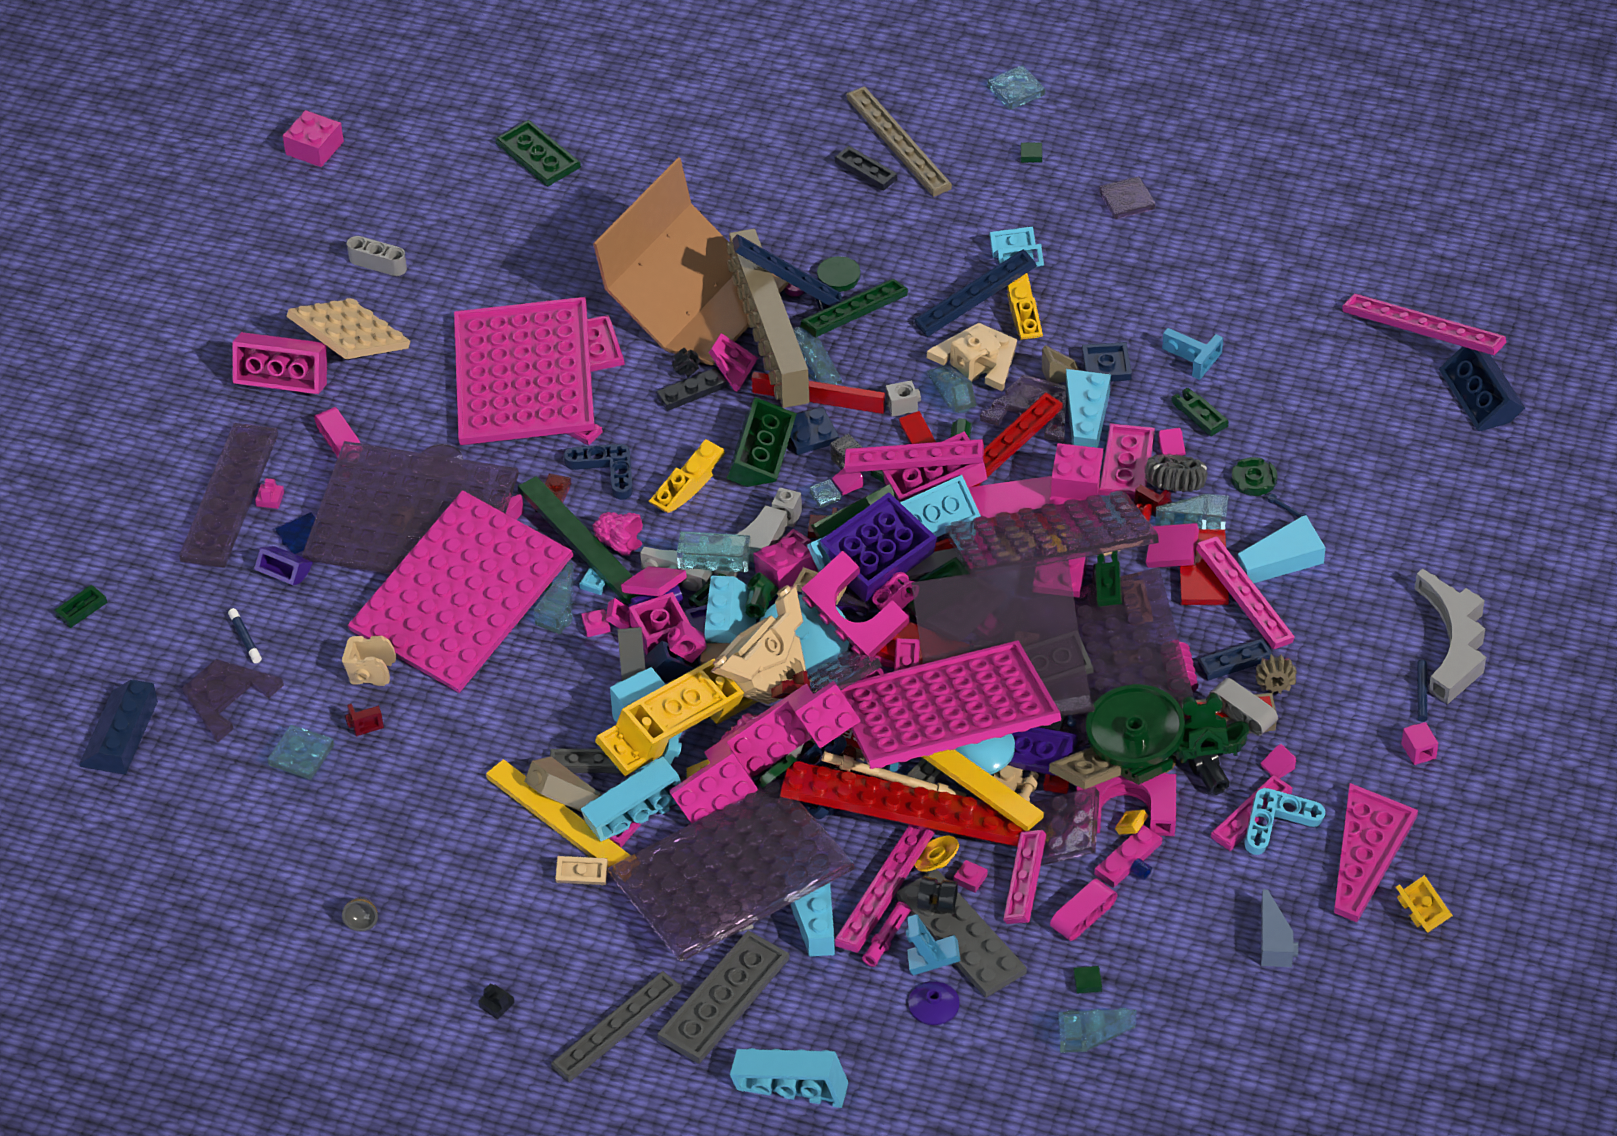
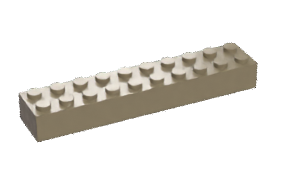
M754 228L729 233L730 242L726 243L727 252L731 258L727 259L729 272H733L734 286H738L739 299H743L744 313L749 314V327L754 328L753 337L755 342H759V354L764 356L763 363L765 370H769L770 384L775 385L776 400L780 399L783 408L808 404V367L771 272L737 254L734 250L732 239L737 234L762 248L756 230Z

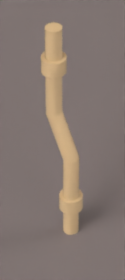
M824 752L822 755V761L837 765L845 771L854 770L884 780L900 782L905 786L913 788L924 787L929 790L948 792L966 797V793L950 789L948 785L937 783L936 785L882 768L870 769L868 764L855 761L853 757L847 755L838 756L828 752Z

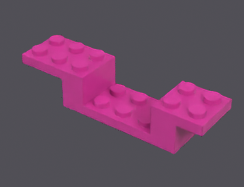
M1057 443L1051 477V497L1045 532H1042L1032 592L1080 597L1082 579H1085L1097 507L1103 448Z
M832 681L814 694L809 686L805 684L706 750L704 753L710 764L669 790V792L697 831L756 792L758 788L752 779L753 777L811 738L814 739L819 748H822L861 720L835 681Z

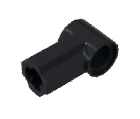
M1218 754L1188 759L1192 772L1195 775H1200L1210 793L1218 795L1229 787L1230 781L1220 767Z

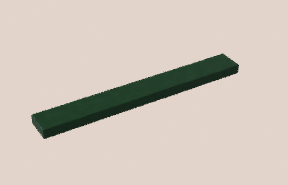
M537 476L518 485V492L627 606L631 604V598L639 596V594L622 592L621 584L633 576Z

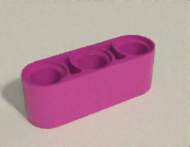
M336 407L314 415L318 430L340 462L363 453L359 439Z
M1099 879L1092 880L1054 914L1050 927L1069 941L1075 940L1113 906L1117 899V893Z

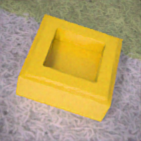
M1145 810L1125 811L1115 830L1119 835L1138 833L1148 815Z

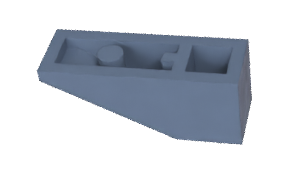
M1263 889L1261 899V966L1292 967L1293 957H1298V942H1293L1292 928L1268 889Z

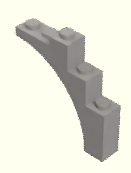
M765 505L758 517L747 528L715 545L682 551L643 547L640 553L641 568L645 569L651 566L686 570L687 578L681 582V587L696 592L709 582L713 574L718 575L721 573L726 576L736 577L745 560L754 563L753 553L765 546L777 544L782 539L788 527L787 511Z
M1421 569L1416 575L1415 590L1428 599L1439 612L1446 625L1450 644L1449 652L1443 663L1430 678L1429 693L1448 705L1484 673L1486 656L1477 649L1483 644L1485 628L1476 621L1483 614L1485 600L1467 588L1459 593L1453 587L1439 580L1435 575Z

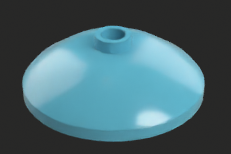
M1011 733L1001 738H991L977 744L960 746L955 750L991 775L1009 764L1015 752V741Z

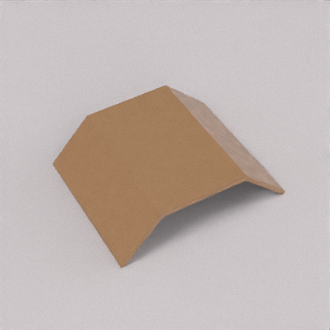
M678 157L593 243L604 288L665 351L676 354L685 347L687 351H695L699 356L700 362L711 366L715 361L708 352L717 337L722 333L735 342L749 327V314L744 313L743 299H739L738 286H734L733 272H729L727 259H731L726 247L728 241L691 203L682 161ZM772 274L778 291L781 293L789 283Z

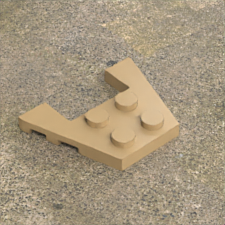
M977 323L927 351L926 358L944 366L950 359L951 343L954 340L965 338L975 328H984L995 336L1001 344L999 353L981 356L975 362L992 369L985 377V384L1003 391L1016 350L1017 339Z

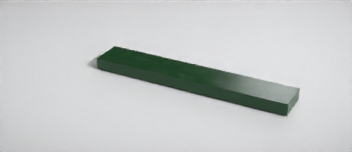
M891 279L801 320L800 327L816 338L907 296L909 289L895 279Z

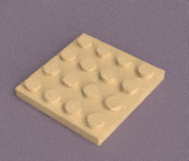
M351 298L288 309L286 316L344 359L408 349L410 340L404 337L402 332L393 329L386 321L379 319L373 315L372 311L365 309L359 305L358 301Z

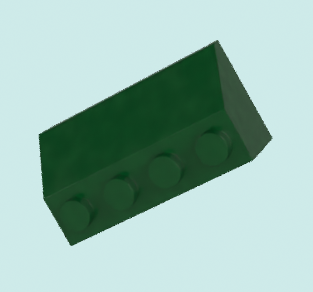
M754 397L746 413L726 479L746 487L776 482L797 413Z

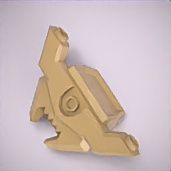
M786 585L777 592L779 597L775 601L778 614L776 619L773 616H769L738 634L713 662L715 667L711 672L734 680L744 692V697L769 705L780 700L772 698V688L780 685L781 681L792 680L793 675L806 671L801 640L795 632L803 623L796 585L791 587Z

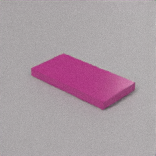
M1110 423L1099 495L1134 499L1135 489L1140 484L1147 488L1145 466L1148 458L1152 455L1155 428Z
M1052 476L969 487L968 489L981 515L980 518L972 521L973 527L985 526L993 522L999 524L1047 517L1051 497Z

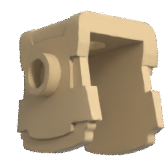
M975 328L965 338H959L951 343L950 364L958 369L969 382H973L981 374L986 373L988 375L992 370L985 365L975 362V360L987 354L999 353L1001 344L994 335L984 328Z
M364 636L350 637L342 657V663L350 683H373V685L378 686L389 684L390 674L387 666H392V663L396 661V653L389 639L383 636H371L370 639H366Z

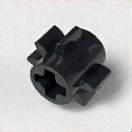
M684 347L672 356L675 359L672 362L673 369L680 375L685 373L689 377L699 369L700 359L693 350L687 351Z

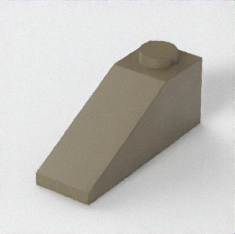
M551 756L533 760L524 780L541 795L582 812L581 808L586 806L587 803L602 796V794Z

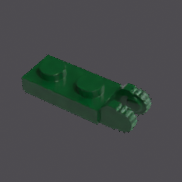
M1185 388L1182 390L1184 399L1178 394L1172 396L1171 401L1179 411L1181 410L1210 437L1228 427V419L1203 397L1191 391V389Z
M1112 550V562L1105 563L1103 552H1097L1096 587L1098 607L1122 604L1121 567L1118 550Z

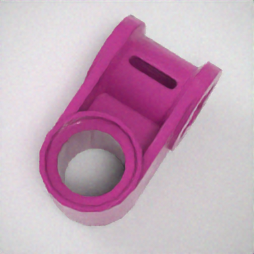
M897 572L873 594L872 601L880 611L892 600L903 609L911 600L916 598L919 593V585L914 581H910L908 575L904 572Z

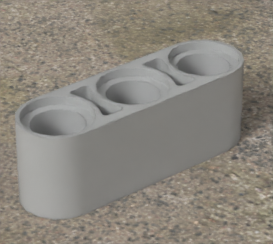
M353 236L347 240L349 261L352 264L393 276L403 275L407 271L405 251L402 248L361 236Z
M1230 678L1224 679L1208 694H1218L1223 703L1220 711L1236 722H1246L1249 726V731L1257 736L1262 735L1278 721V715L1274 708Z

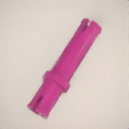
M896 903L895 908L879 933L872 937L871 945L862 957V960L868 966L875 967L883 953L887 952L891 947V940L907 915L911 912L910 907L906 903Z

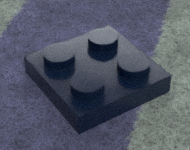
M1127 342L1082 345L1083 362L1086 372L1110 374V381L1132 379Z
M822 406L796 414L789 441L796 454L800 455L839 443V435Z

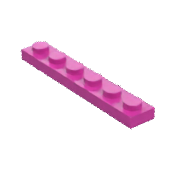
M983 439L846 449L845 471L848 473L983 463L984 443Z
M1216 536L1199 542L1196 547L1198 553L1271 648L1274 650L1293 643L1295 636L1220 539Z

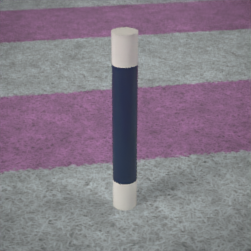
M234 608L229 610L228 615L253 663H259L262 658L238 611Z

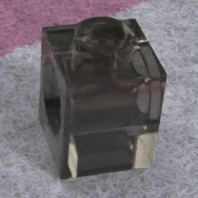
M849 433L830 443L831 460L841 470L845 467L846 449L863 448Z

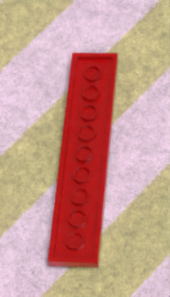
M801 761L795 762L787 768L780 797L1017 847L1020 833L1025 831L983 800L954 795L948 792H938L924 787L913 788L905 786L900 782L858 775L848 771H839L825 766L820 767Z

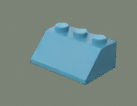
M711 576L705 622L706 643H731L738 634L756 624L757 618H750L745 613V605L750 590L744 582L735 576Z

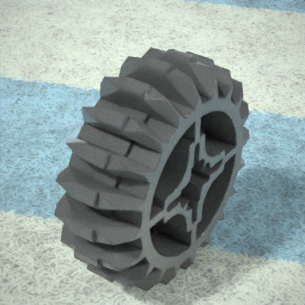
M1169 453L1167 455H1154L1148 458L1145 466V479H1147L1148 483L1159 488L1174 490L1175 492L1200 490L1204 487L1207 480L1208 472L1205 464L1199 459L1186 457L1185 455H1171Z

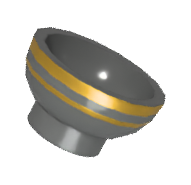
M358 897L350 900L344 906L342 920L352 930L367 931L376 925L378 911L374 903L368 898Z

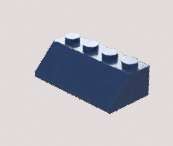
M1462 346L1439 368V371L1478 431L1508 424L1525 409L1491 354Z
M131 679L111 692L79 763L80 767L126 775L158 703L154 683Z

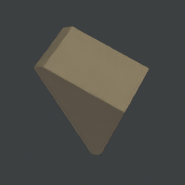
M1045 345L1042 348V372L1048 384L1053 385L1066 382V369L1079 370L1075 360Z

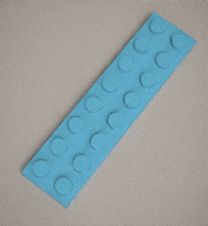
M962 475L900 502L936 537L981 517ZM824 537L807 544L819 572L831 562V559L820 545V540Z

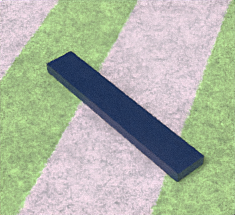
M737 234L732 239L734 250L737 254L830 307L843 301L841 293L746 238Z
M1022 249L914 319L916 325L929 337L1037 267L1036 262Z

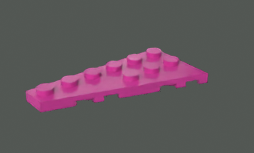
M1350 783L1334 908L1335 914L1358 922L1418 816L1417 809Z

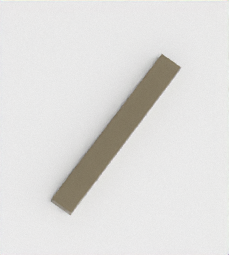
M865 86L847 93V100L933 197L952 189L950 181Z

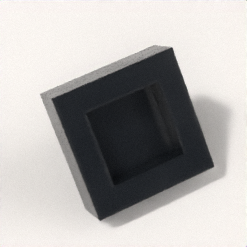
M491 983L484 989L483 996L478 1000L479 1007L497 1020L515 1003L512 995Z

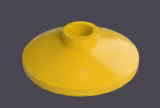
M942 836L930 841L916 861L915 868L921 872H928L945 867L957 853L959 842L953 836Z

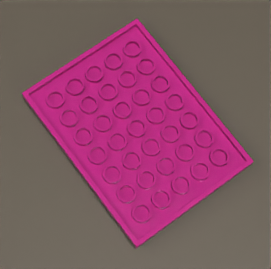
M586 297L454 311L458 436L460 445L595 430Z
M462 490L351 620L348 628L350 631L359 636H364L366 639H370L371 636H383L389 639L394 647L397 658L460 693L574 555L569 548Z
M1018 640L838 685L861 720L851 727V730L870 769L883 768L886 765L897 762H907L913 758L930 756L936 752L954 750L960 746L977 744L987 739L1001 738L1007 734L1024 732L1031 728L1042 725L1048 726L1054 722L1061 721L1059 709Z

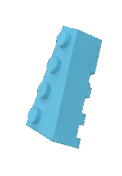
M1066 369L1065 389L1072 445L1098 448L1110 395V374Z
M661 757L657 761L651 762L643 770L631 775L616 787L610 788L602 796L587 803L586 806L581 808L584 820L600 841H604L629 829L633 821L642 824L648 821V817L652 814L659 812L662 815L669 812L670 806L677 804L669 790L680 784L681 781L677 772L664 757Z
M828 856L778 859L779 879L784 886L786 897L792 907L794 918L797 920L809 957L835 955Z
M737 1049L730 1073L736 1089L740 1091L769 1096L772 1092H777L784 1098L794 1100L795 1096L810 1098V1103L820 1104L821 1100L833 1102V1107L838 1108L843 1106L849 1083L836 1052L828 1050Z

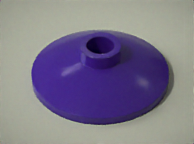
M931 981L920 984L911 992L908 1006L912 1016L919 1022L927 1025H941L949 1022L956 1016L960 1001L957 992L951 986L942 982Z

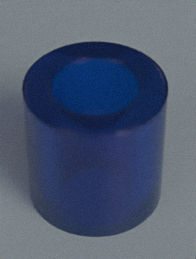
M1138 858L1131 865L1130 871L1142 880H1145L1152 872V867Z

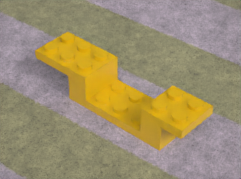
M712 659L624 707L616 725L597 735L595 742L623 775L627 776L661 757L670 738L708 717H711L718 725L758 701L744 697V692L734 680L711 672L715 667L713 665L715 659Z

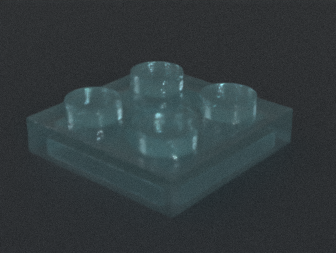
M1023 65L987 80L989 89L1009 110L1045 95V88Z
M290 725L268 757V765L312 780L333 748L334 740Z

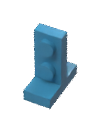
M1167 328L1163 333L1162 349L1193 362L1192 377L1200 380L1222 354L1223 337L1215 334L1206 345Z
M917 914L907 917L908 928H906V936L910 943L913 942L915 945L914 948L907 949L909 970L912 975L960 961L959 945L955 935L935 941Z

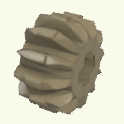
M1271 654L1269 660L1262 658L1261 664L1257 665L1256 682L1260 685L1262 691L1268 690L1272 694L1278 691L1281 695L1282 690L1290 691L1291 685H1295L1296 667L1292 664L1290 658L1284 659L1282 654L1278 658H1274Z

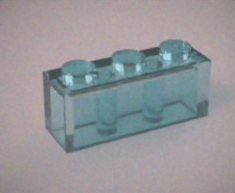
M680 531L677 549L678 568L748 572L751 555L750 535Z

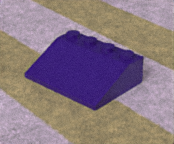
M888 492L821 539L820 545L831 561L840 552L844 551L859 566L860 574L848 586L866 602L895 573H907L932 555L937 537Z

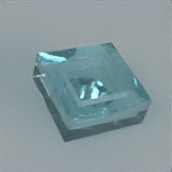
M830 479L810 487V494L820 508L841 500L840 492Z

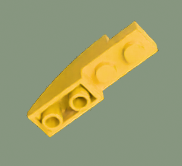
M1028 273L1007 285V297L1011 314L1021 340L1043 337L1035 298L1032 296Z
M705 439L681 469L676 467L649 500V503L666 513H670L682 506L713 476L712 469L724 456V449Z

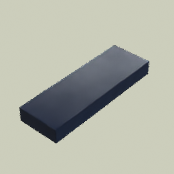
M1264 638L1198 658V665L1207 681L1257 666L1261 664L1262 658L1269 660L1273 653Z

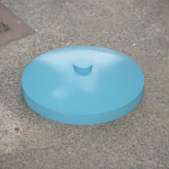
M798 595L803 623L795 632L801 640L808 679L828 678L846 660L850 643L847 640L843 642L835 634L836 629L831 624L826 625L819 618L818 614L820 613L814 607L810 609L802 600L804 596ZM776 604L766 611L765 616L761 617L760 621L769 616H773L775 619L778 617ZM836 607V609H837V611L839 612V614H840L843 618H845V616H844L843 613L840 611V609H839L838 607Z

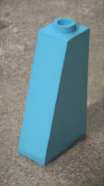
M1307 515L1238 553L1237 563L1253 583L1324 564L1325 546Z

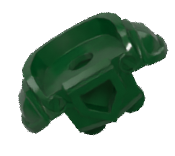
M1212 693L1208 695L1204 704H1197L1193 697H1186L1182 700V710L1186 715H1191V718L1185 720L1183 740L1172 755L1177 760H1180L1181 763H1186L1187 759H1193L1197 756L1219 753H1233L1234 756H1238V752L1246 744L1249 726L1243 721H1237L1226 726V719L1215 713L1220 711L1223 706L1218 694ZM1207 744H1212V745H1214L1213 747H1206V748H1202V747H1201L1202 745H1207Z

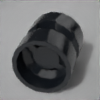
M922 876L918 891L917 908L932 911L935 907L939 912L953 914L957 900L958 882L944 879L939 883L937 878Z

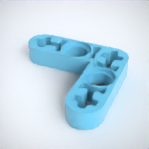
M1269 788L1260 789L1257 791L1252 804L1244 842L1246 850L1253 855L1265 852L1269 843L1274 817L1316 827L1321 824L1325 816L1324 807L1318 802ZM1263 797L1267 798L1268 802L1265 809H1261L1263 806ZM1283 804H1292L1295 807V811H1286ZM1301 807L1304 808L1303 813L1299 814ZM1314 811L1316 817H1312L1310 812ZM1263 817L1267 821V825H1258L1255 822V818ZM1256 834H1261L1259 846L1255 845L1254 839Z

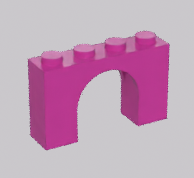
M842 551L801 589L804 596L802 600L810 609L814 607L820 613L818 616L826 625L831 624L836 629L835 634L843 642L847 640L853 646L851 648L852 651L860 659L864 657L869 661L910 623L909 616L892 600L875 617L866 622L856 623L843 618L836 609V599L839 593L860 574V569Z
M1163 773L1140 785L1120 775L1085 790L1077 786L1075 832L1100 833L1101 809L1103 805L1113 797L1128 795L1142 800L1147 805L1150 811V829L1159 836H1175L1176 774Z

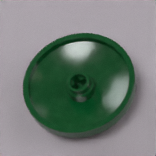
M1142 684L1125 685L1103 694L1092 705L1086 719L1087 738L1093 751L1110 764L1125 768L1149 767L1170 757L1180 746L1185 732L1184 714L1178 702L1170 694L1159 688Z

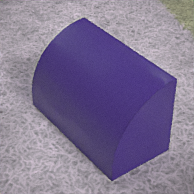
M276 546L261 547L254 570L288 584L297 585L307 576L313 561Z

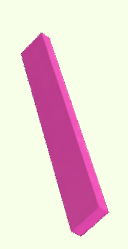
M1355 293L1342 306L1343 312L1491 355H1495L1507 343L1506 336Z
M909 824L835 938L836 947L856 953L859 952L931 840L936 829Z

